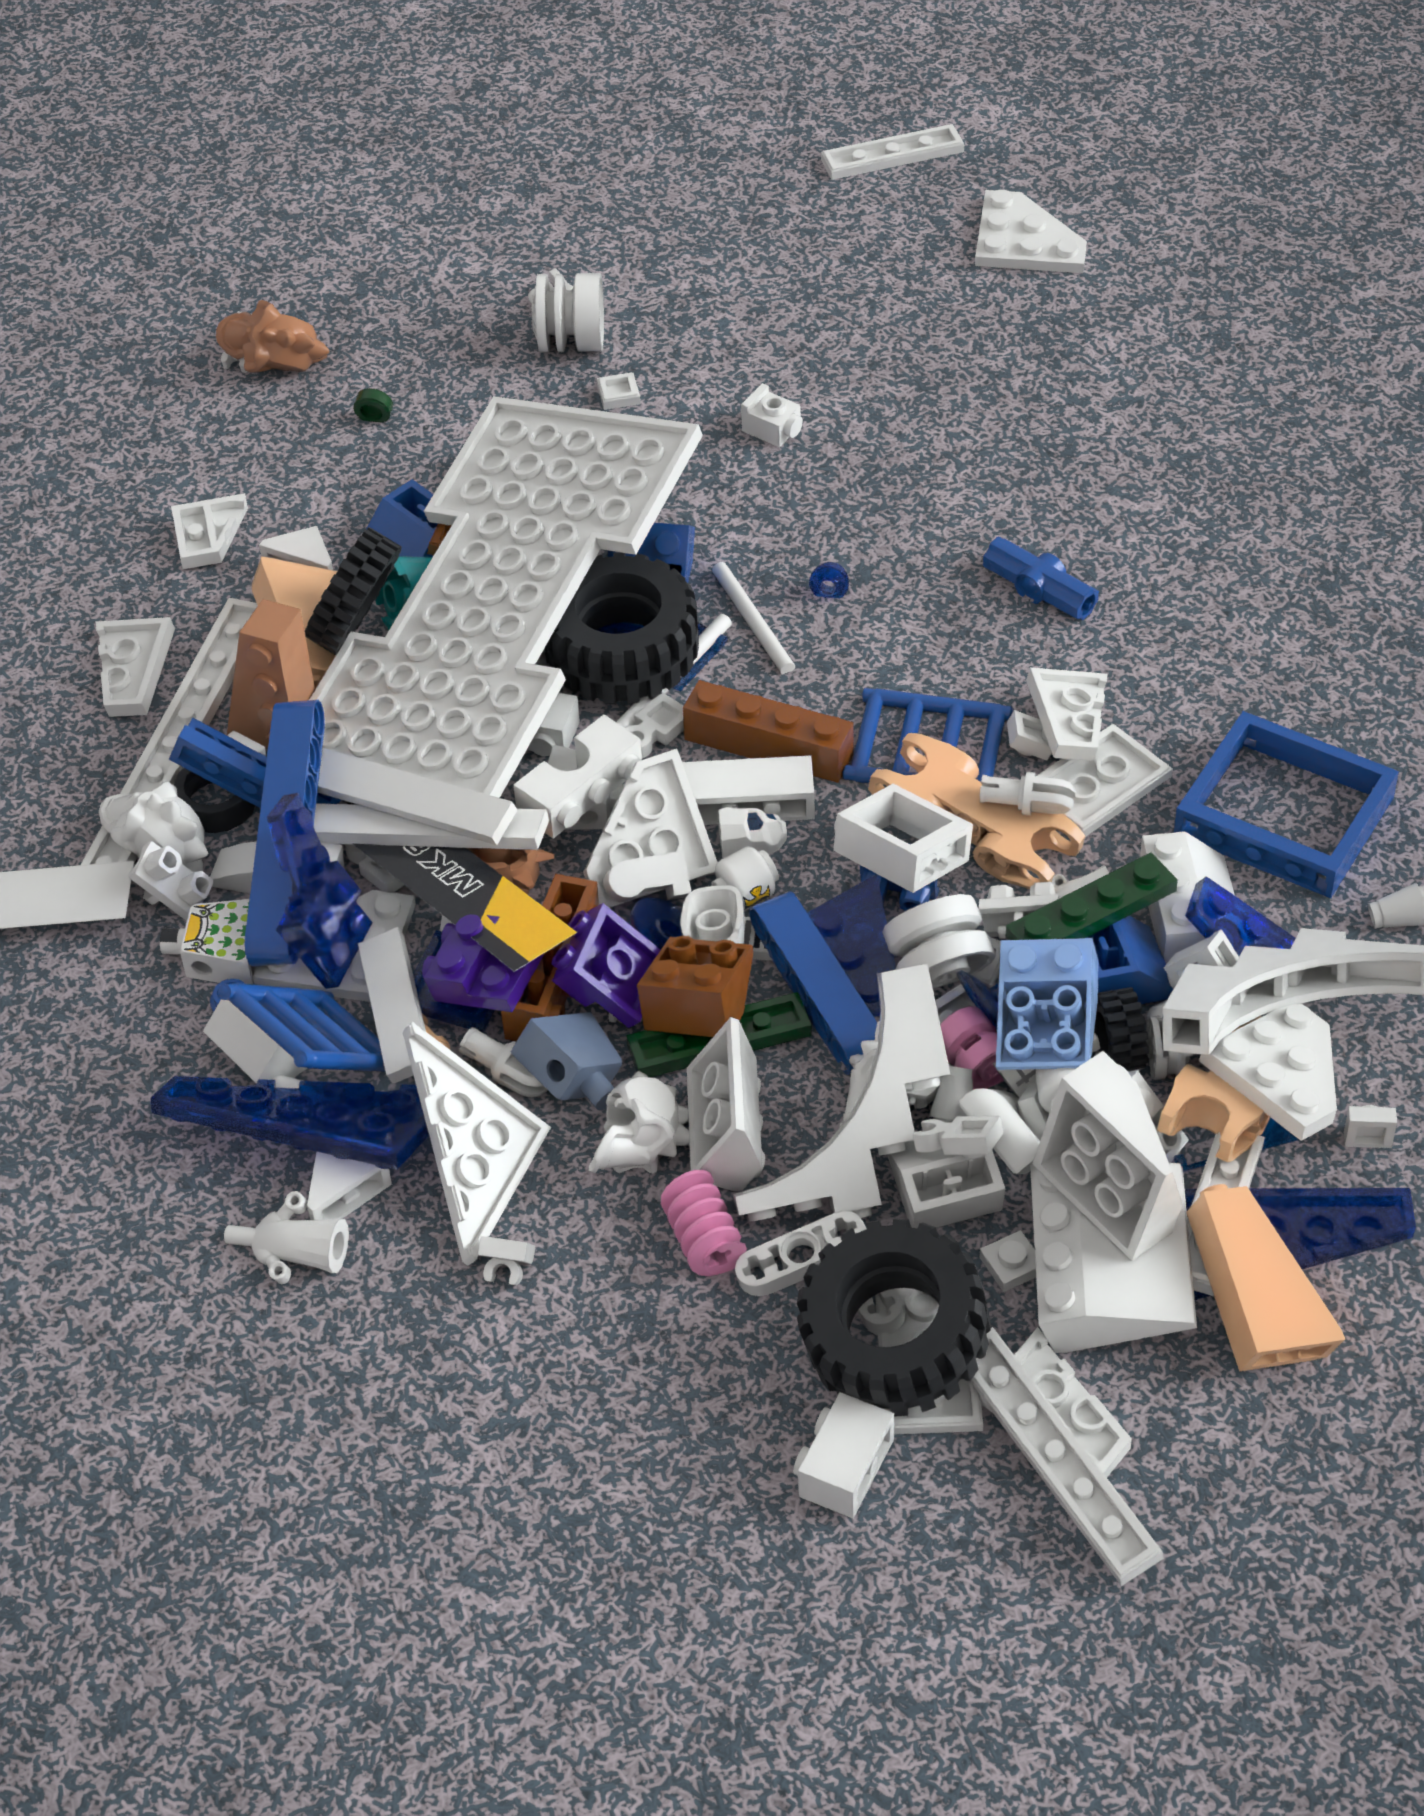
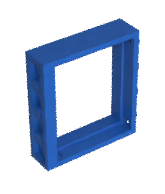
M1242 711L1178 805L1174 833L1187 832L1220 854L1332 898L1392 802L1399 771ZM1243 746L1369 795L1331 856L1204 805ZM1195 823L1198 825V828L1193 827L1190 824ZM1319 874L1326 876V880L1320 878Z

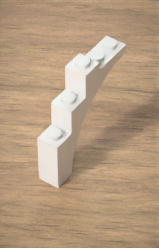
M1301 928L1291 949L1245 946L1234 967L1188 963L1162 1008L1163 1051L1210 1055L1217 1044L1239 1026L1261 1015L1292 1004L1365 994L1424 995V945L1346 939V932Z
M927 963L877 973L881 1008L878 1046L868 1081L851 1114L831 1139L800 1166L767 1184L733 1194L738 1215L748 1214L749 1221L763 1220L777 1216L775 1210L777 1207L794 1204L795 1212L821 1207V1198L829 1197L833 1213L851 1211L860 1218L872 1215L871 1207L882 1205L870 1149L877 1148L879 1155L905 1151V1142L914 1140L913 1133L915 1132L905 1084L912 1083L913 1091L941 1085L939 1076L950 1074Z

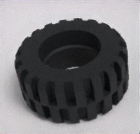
M613 553L614 556L603 558V555H598L545 646L546 661L550 667L562 670L566 679L563 686L573 693L580 691L581 696L585 699L595 701L598 698L603 699L605 704L615 705L617 701H627L628 704L639 703L640 698L646 696L649 699H653L662 694L663 689L667 688L670 690L681 681V676L685 677L694 666L693 661L698 656L699 632L695 593L691 585L685 581V577L674 568L670 570V566L659 559L651 561L647 555L636 554L635 557L626 556L625 553ZM623 622L644 626L636 631L622 634L597 631V629L606 625Z
M893 1219V1225L882 1226L880 1220L866 1223V1230L855 1233L854 1229L851 1228L840 1234L842 1242L835 1247L828 1243L818 1253L821 1261L819 1266L814 1263L809 1265L803 1277L807 1287H802L799 1290L797 1306L800 1314L797 1316L799 1331L813 1368L817 1370L821 1382L829 1391H837V1394L839 1392L882 1409H891L894 1417L908 1416V1408L920 1406L922 1412L936 1408L934 1400L942 1395L947 1400L960 1392L958 1382L961 1379L967 1382L971 1381L979 1370L976 1358L982 1359L986 1355L989 1345L986 1334L991 1331V1325L982 1282L969 1254L961 1252L959 1243L950 1235L943 1234L939 1238L936 1227L926 1223H919L918 1228H912L909 1219ZM895 1288L915 1289L930 1295L939 1304L937 1314L930 1326L917 1338L905 1344L892 1347H877L863 1343L850 1334L852 1320L859 1308L871 1297L883 1291Z

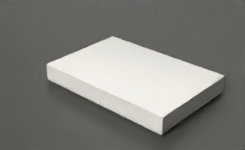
M1111 724L1100 732L1099 745L1093 761H1068L1060 759L1037 776L1057 778L1072 784L1076 795L1071 799L1075 803L1072 809L1064 815L1072 820L1086 837L1171 778L1173 768L1116 725Z

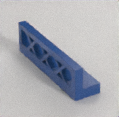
M192 718L189 725H185L180 732L169 760L261 808L267 757ZM317 793V804H339L341 799Z

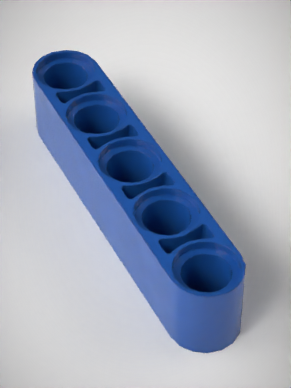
M789 891L750 907L749 917L755 933L769 952V956L791 991L799 993L808 1018L836 1061H842L847 1068L844 1070V1073L846 1075L851 1074V1070L854 1068L849 1062L850 1057L856 1054L863 1055L862 1041L875 1040L877 1021L793 892Z

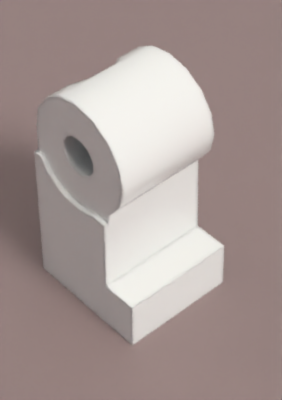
M684 850L627 859L616 863L606 872L603 878V887L606 894L618 902L631 900L642 892L661 889L666 890L667 900L686 897L691 892Z

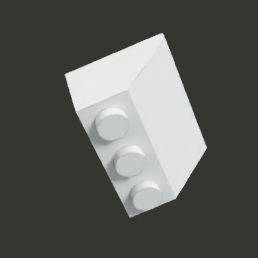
M1187 832L1143 835L1140 857L1152 852L1178 879L1176 892L1148 906L1156 941L1166 964L1175 953L1211 937L1214 932L1221 929L1237 955L1240 956L1244 947L1248 946L1225 857Z
M732 1017L728 1019L687 1067L691 1171L706 1170L710 1172L714 1179L713 1185L731 1191H742L754 1178L761 1174L765 1164V1154L761 1148L763 1117L759 1113L758 1096L761 1081L757 1077V1061L739 1020Z

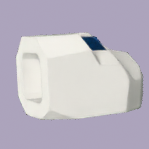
M730 806L718 810L722 858L747 846L755 848L758 852L764 850L770 855L778 851L787 839L786 822L775 814L764 813L757 808L735 809Z

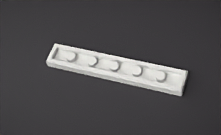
M322 748L317 793L494 845H498L517 812V808L512 801Z
M316 803L312 841L332 844L353 843L392 846L538 850L549 818L546 809H517L498 845H494L361 805Z
M992 1327L991 1331L986 1334L989 1342L986 1355L982 1359L976 1358L979 1370L970 1383L979 1395L982 1396L990 1410L1119 1584L1123 1586L1164 1559L1162 1550Z

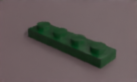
M1150 852L1006 925L1005 937L1008 940L1086 938L1176 892L1178 879Z
M798 992L747 1004L744 1008V1014L739 1020L753 1051L812 1036V1025ZM650 1030L626 1035L627 1047L636 1072L640 1071L648 1077L687 1068L713 1038Z

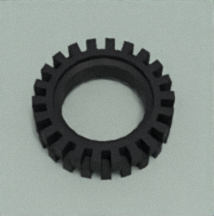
M368 527L349 550L346 559H343L339 570L333 575L328 588L323 592L321 601L316 605L314 613L307 623L305 637L337 655L351 631L355 632L361 625L364 616L368 614L372 603L377 599L380 594L379 591L385 585L387 577L392 572L402 547Z

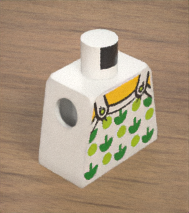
M249 899L194 904L190 907L185 928H162L160 934L161 953L181 954L186 977L217 983L226 979H239L245 984L254 985L253 975L257 966L251 967L249 965L244 945Z

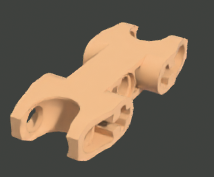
M908 733L902 740L900 751L905 762L914 768L918 774L902 775L888 769H877L870 776L868 790L872 795L884 789L883 784L886 786L895 784L972 823L971 843L976 845L973 851L976 863L984 871L1002 882L1028 889L1034 883L1052 882L1055 873L1051 870L1049 864L1034 851L1051 849L1069 856H1076L1084 843V833L1064 814L1031 812V815H1022V810H1018V805L990 802L980 803V788L982 784L976 779L979 775V768L976 762L969 755L951 744L922 734ZM914 747L923 751L926 757L918 753ZM1056 830L1067 835L1070 841L1061 836ZM1027 870L1035 873L1039 877V879L1030 875V873Z
M1259 1016V1017H1257V1018H1255V1019H1253V1020H1251V1021H1249V1022H1247V1023H1245V1024L1239 1026V1027L1236 1028L1235 1030H1237V1029H1239V1028H1241V1027H1243V1026H1245V1025H1247V1024H1249V1023H1251V1022H1253V1021H1255V1020L1261 1018V1016ZM1186 1064L1175 1077L1172 1091L1161 1112L1157 1131L1168 1136H1174L1186 1127H1200L1208 1129L1214 1134L1220 1132V1146L1215 1157L1231 1162L1251 1148L1257 1136H1261L1266 1128L1270 1116L1211 1070L1206 1072L1193 1065Z

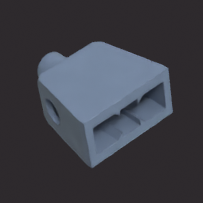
M591 1012L531 1018L510 1051L557 1099L563 1101L587 1097L597 1110L607 1108L606 1099L608 1094L614 1089L611 1082L622 1066L621 1057Z

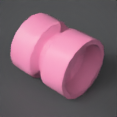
M975 1006L959 1009L949 1015L940 1024L948 1063L954 1067L973 1069V1090L988 1089L1003 1082L1004 1079L992 1064L996 1061L997 1032L993 1023L981 1009Z

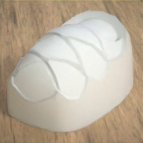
M721 885L698 888L690 892L684 901L680 923L683 936L708 941L731 940L735 943L744 944V909L740 891L734 886Z

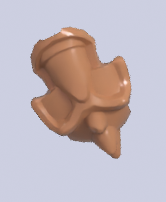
M260 300L257 303L256 309L252 314L248 312L231 314L225 317L216 329V339L220 347L237 360L244 358V369L248 372L258 373L270 370L271 368L283 371L304 372L311 364L326 359L327 354L330 352L328 347L317 339L313 325L293 316L280 314L273 304L264 300Z

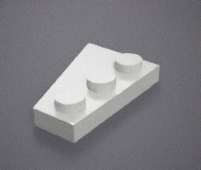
M1030 667L1026 682L1054 758H1062L1068 761L1094 760L1099 745L1102 721L1100 717L1104 704V688L1108 674Z
M1037 1327L1014 1356L1104 1475L1108 1477L1131 1449L1132 1438L1095 1395H1090L1076 1379L1073 1368L1065 1359H1059L1048 1346V1339ZM981 1396V1405L991 1411Z

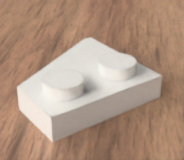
M245 493L171 506L182 569L222 563L248 509Z

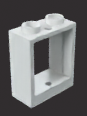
M891 784L837 814L834 824V851L914 893L969 861L973 824L895 784ZM892 825L919 840L910 845L881 829Z

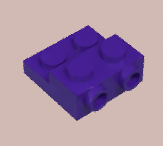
M604 903L587 912L584 910L578 912L568 924L577 933L571 937L569 944H565L557 951L552 959V965L557 968L552 981L584 1007L597 1002L628 1028L640 1023L642 1013L637 984L661 949Z
M473 914L466 915L459 919L456 925L447 923L442 930V946L436 956L430 955L425 959L422 969L423 978L434 1001L513 1012L544 954L514 972L471 938L479 934L483 929L479 916ZM487 915L494 924L500 918L499 916Z

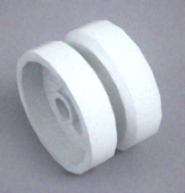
M958 894L925 902L893 918L885 925L882 931L890 953L894 956L902 957L896 969L927 963L933 989L974 975L992 963L996 957L989 935L985 931L976 930L982 921V917L975 899L971 895Z

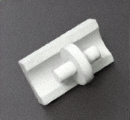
M153 841L144 844L140 858L128 876L145 890L143 899L151 905L160 901L185 920L188 918L190 907L194 904L202 903L207 898L214 883L213 879L203 871L193 873L184 866L180 854L169 845L161 848Z
M1034 883L1030 887V896L1015 897L1013 888L1008 885L991 886L987 899H979V912L982 916L984 931L989 937L1007 939L1005 937L1006 925L1059 899V895L1055 894L1053 883Z

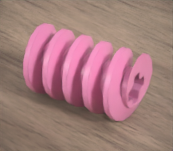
M692 1170L678 1176L666 1186L661 1195L660 1204L667 1215L671 1227L674 1229V1234L693 1272L701 1276H713L731 1271L735 1268L739 1257L747 1251L746 1245L740 1242L741 1235L738 1229L734 1227L731 1214L727 1213L728 1208L724 1200L720 1199L721 1194L718 1187L713 1185L714 1179L711 1173L706 1170Z

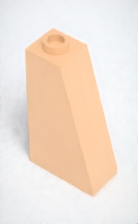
M261 556L252 582V592L257 606L262 599L301 609L305 631L316 605L321 601L323 592L328 588L330 580L337 571ZM306 638L313 682L316 689L336 655Z
M1218 1184L1202 1190L1199 1198L1186 1213L1239 1372L1328 1357L1345 1340L1343 1332L1248 1187L1228 1188L1225 1184Z

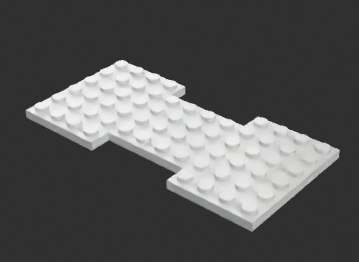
M493 396L424 510L429 522L451 525V528L387 635L380 637L351 631L309 699L319 700L323 706L325 716L323 748L500 798L566 680L561 669L536 665L538 658L600 549L637 554L703 436L699 424Z

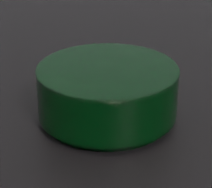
M367 388L358 392L353 409L355 414L363 421L383 423L390 418L393 402L386 393L377 389Z

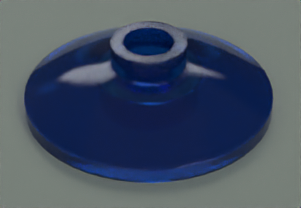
M644 898L639 900L632 908L630 915L632 927L659 949L663 948L670 937L683 936L680 923L682 908L659 898Z
M963 970L956 973L966 993L974 1005L981 1009L993 1023L997 1032L999 984L996 983L989 988L972 974Z

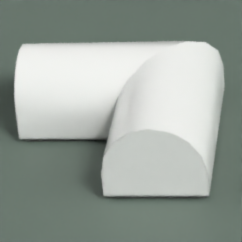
M986 1088L974 1089L966 1093L958 1100V1105L967 1116L1001 1117L1004 1133L993 1148L1013 1174H1027L1030 1172V1165H1033L1032 1163L1040 1141L1018 1114L1017 1101L1019 1098L1013 1093L1004 1090Z

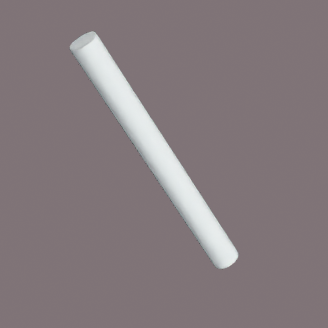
M717 563L712 569L713 574L780 673L785 674L793 671L795 664L726 563Z

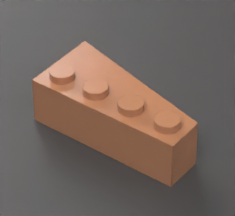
M262 599L239 632L227 735L232 731L238 732L263 745L268 750L272 712L275 703L309 700L315 691L301 609Z

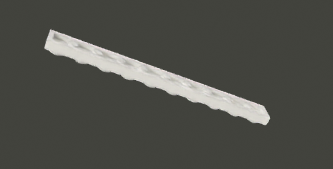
M228 598L120 794L131 795L136 792L142 794L143 792L158 788L162 782L166 781L174 785L178 773L184 768L169 760L176 740L184 726H188L192 718L209 726L233 682L239 632L257 608V603ZM102 826L81 865L134 861L135 863L138 856L136 853L117 844L112 839L111 833Z

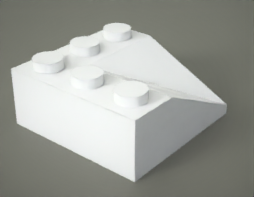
M1102 1051L1063 1076L1032 1164L1133 1261L1173 1232L1183 1203L1172 1169L1139 1086L1124 1067L1116 1064Z

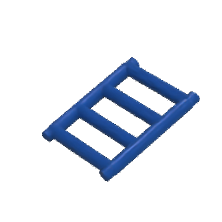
M864 688L862 697L866 706L851 765H846L843 770L842 776L844 780L869 784L870 776L877 769H882L868 767L882 706L906 709L895 761L891 771L902 775L918 774L909 772L910 766L905 762L900 751L902 740L908 733H918L923 711L947 714L941 741L949 743L956 748L964 716L988 719L978 765L979 775L976 779L981 782L983 775L994 776L1005 720L1008 721L1012 715V706L878 688Z
M237 983L219 986L218 996L220 999L228 1000L291 1055L297 1067L386 1072L378 1037L334 1000L332 992Z

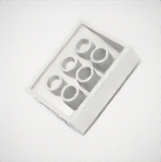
M1169 1163L1183 1203L1173 1232L1133 1261L1034 1165H1030L1038 1321L1054 1353H1068L1197 1328L1183 1168L1180 1163Z

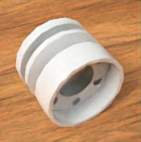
M576 273L573 290H566L563 275L556 274L554 291H550L548 275L537 274L536 287L532 295V327L540 353L550 351L551 336L556 337L557 351L564 352L567 335H574L578 352H603L604 300L601 273Z

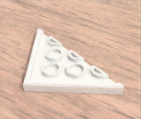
M411 1022L402 1033L461 1259L468 1266L478 1257L481 1236H490L551 1127L414 1022Z

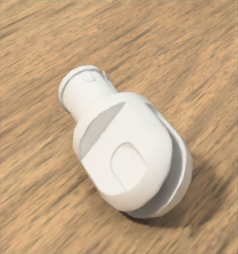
M1026 772V776H1021V780L990 777L987 775L982 776L980 803L990 802L1018 805V810H1022V815H1031V812L1065 814L1072 809L1075 803L1071 799L1076 795L1075 789L1070 782L1065 780L1035 776V772Z
M474 1027L466 1032L460 1043L459 1052L491 1069L493 1081L526 1097H537L547 1092L548 1089L510 1052L516 1041L504 1045Z

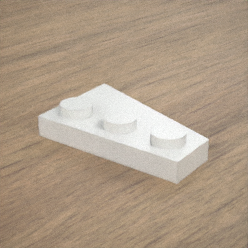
M171 618L96 621V631L100 640L98 652L102 661L101 684L103 705L108 716L147 715L175 631Z

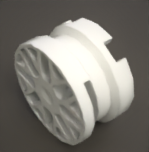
M1148 1016L1146 1024L1148 1040H1146V1043L1149 1046V1054L1147 1055L1150 1058L1151 1078L1153 1080L1165 1079L1168 1074H1175L1177 1076L1186 1063H1189L1190 1056H1193V1053L1163 1051V1019L1161 1016Z

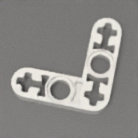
M840 1211L743 1253L736 1262L735 1271L739 1285L750 1295L764 1296L804 1280L803 1277L810 1264L814 1263L819 1266L821 1261L818 1253L828 1243L835 1247L842 1242L841 1237H838V1231L842 1229L848 1231L853 1228L855 1233H858L867 1228L857 1214L851 1211ZM807 1245L813 1248L814 1255L806 1262L795 1263L788 1258L791 1250L797 1246ZM777 1256L781 1258L784 1268L782 1271H779L778 1265L775 1263L774 1258ZM759 1266L764 1271L765 1277L757 1280L752 1274L751 1269ZM897 1288L879 1293L884 1306L890 1311L889 1316L882 1318L876 1312L872 1297L857 1311L864 1326L875 1335H878L880 1332H888V1335L893 1334L904 1323L905 1311Z

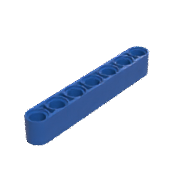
M319 700L278 702L273 707L245 932V954L251 967L296 964L298 961L325 730L324 710Z

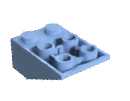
M1093 938L1001 940L996 1070L1076 1069L1091 1059L1098 1001V958Z

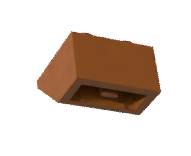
M689 936L670 937L637 984L644 1030L714 1037L730 1017L740 1020L744 1014L754 953L753 945L739 944L731 940L708 941L693 939Z

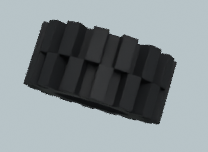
M1132 987L1098 993L1094 1033L1099 1039L1100 1049L1098 1051H1104L1116 1064L1121 1065L1127 1071L1145 1068L1149 1061L1147 1055L1149 1054V1046L1146 1043L1148 1032L1145 1031L1144 1027L1146 1021L1145 1017L1141 1014V1003L1138 1002V996Z

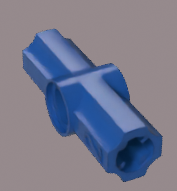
M998 536L989 544V548L983 556V566L1014 583L1017 593L1022 597L1025 595L1034 600L1032 602L1034 604L1044 600L1070 616L1084 620L1092 613L1094 606L1098 602L1099 591L1069 575L1064 564L1053 554L1043 553L1037 557L1007 539Z

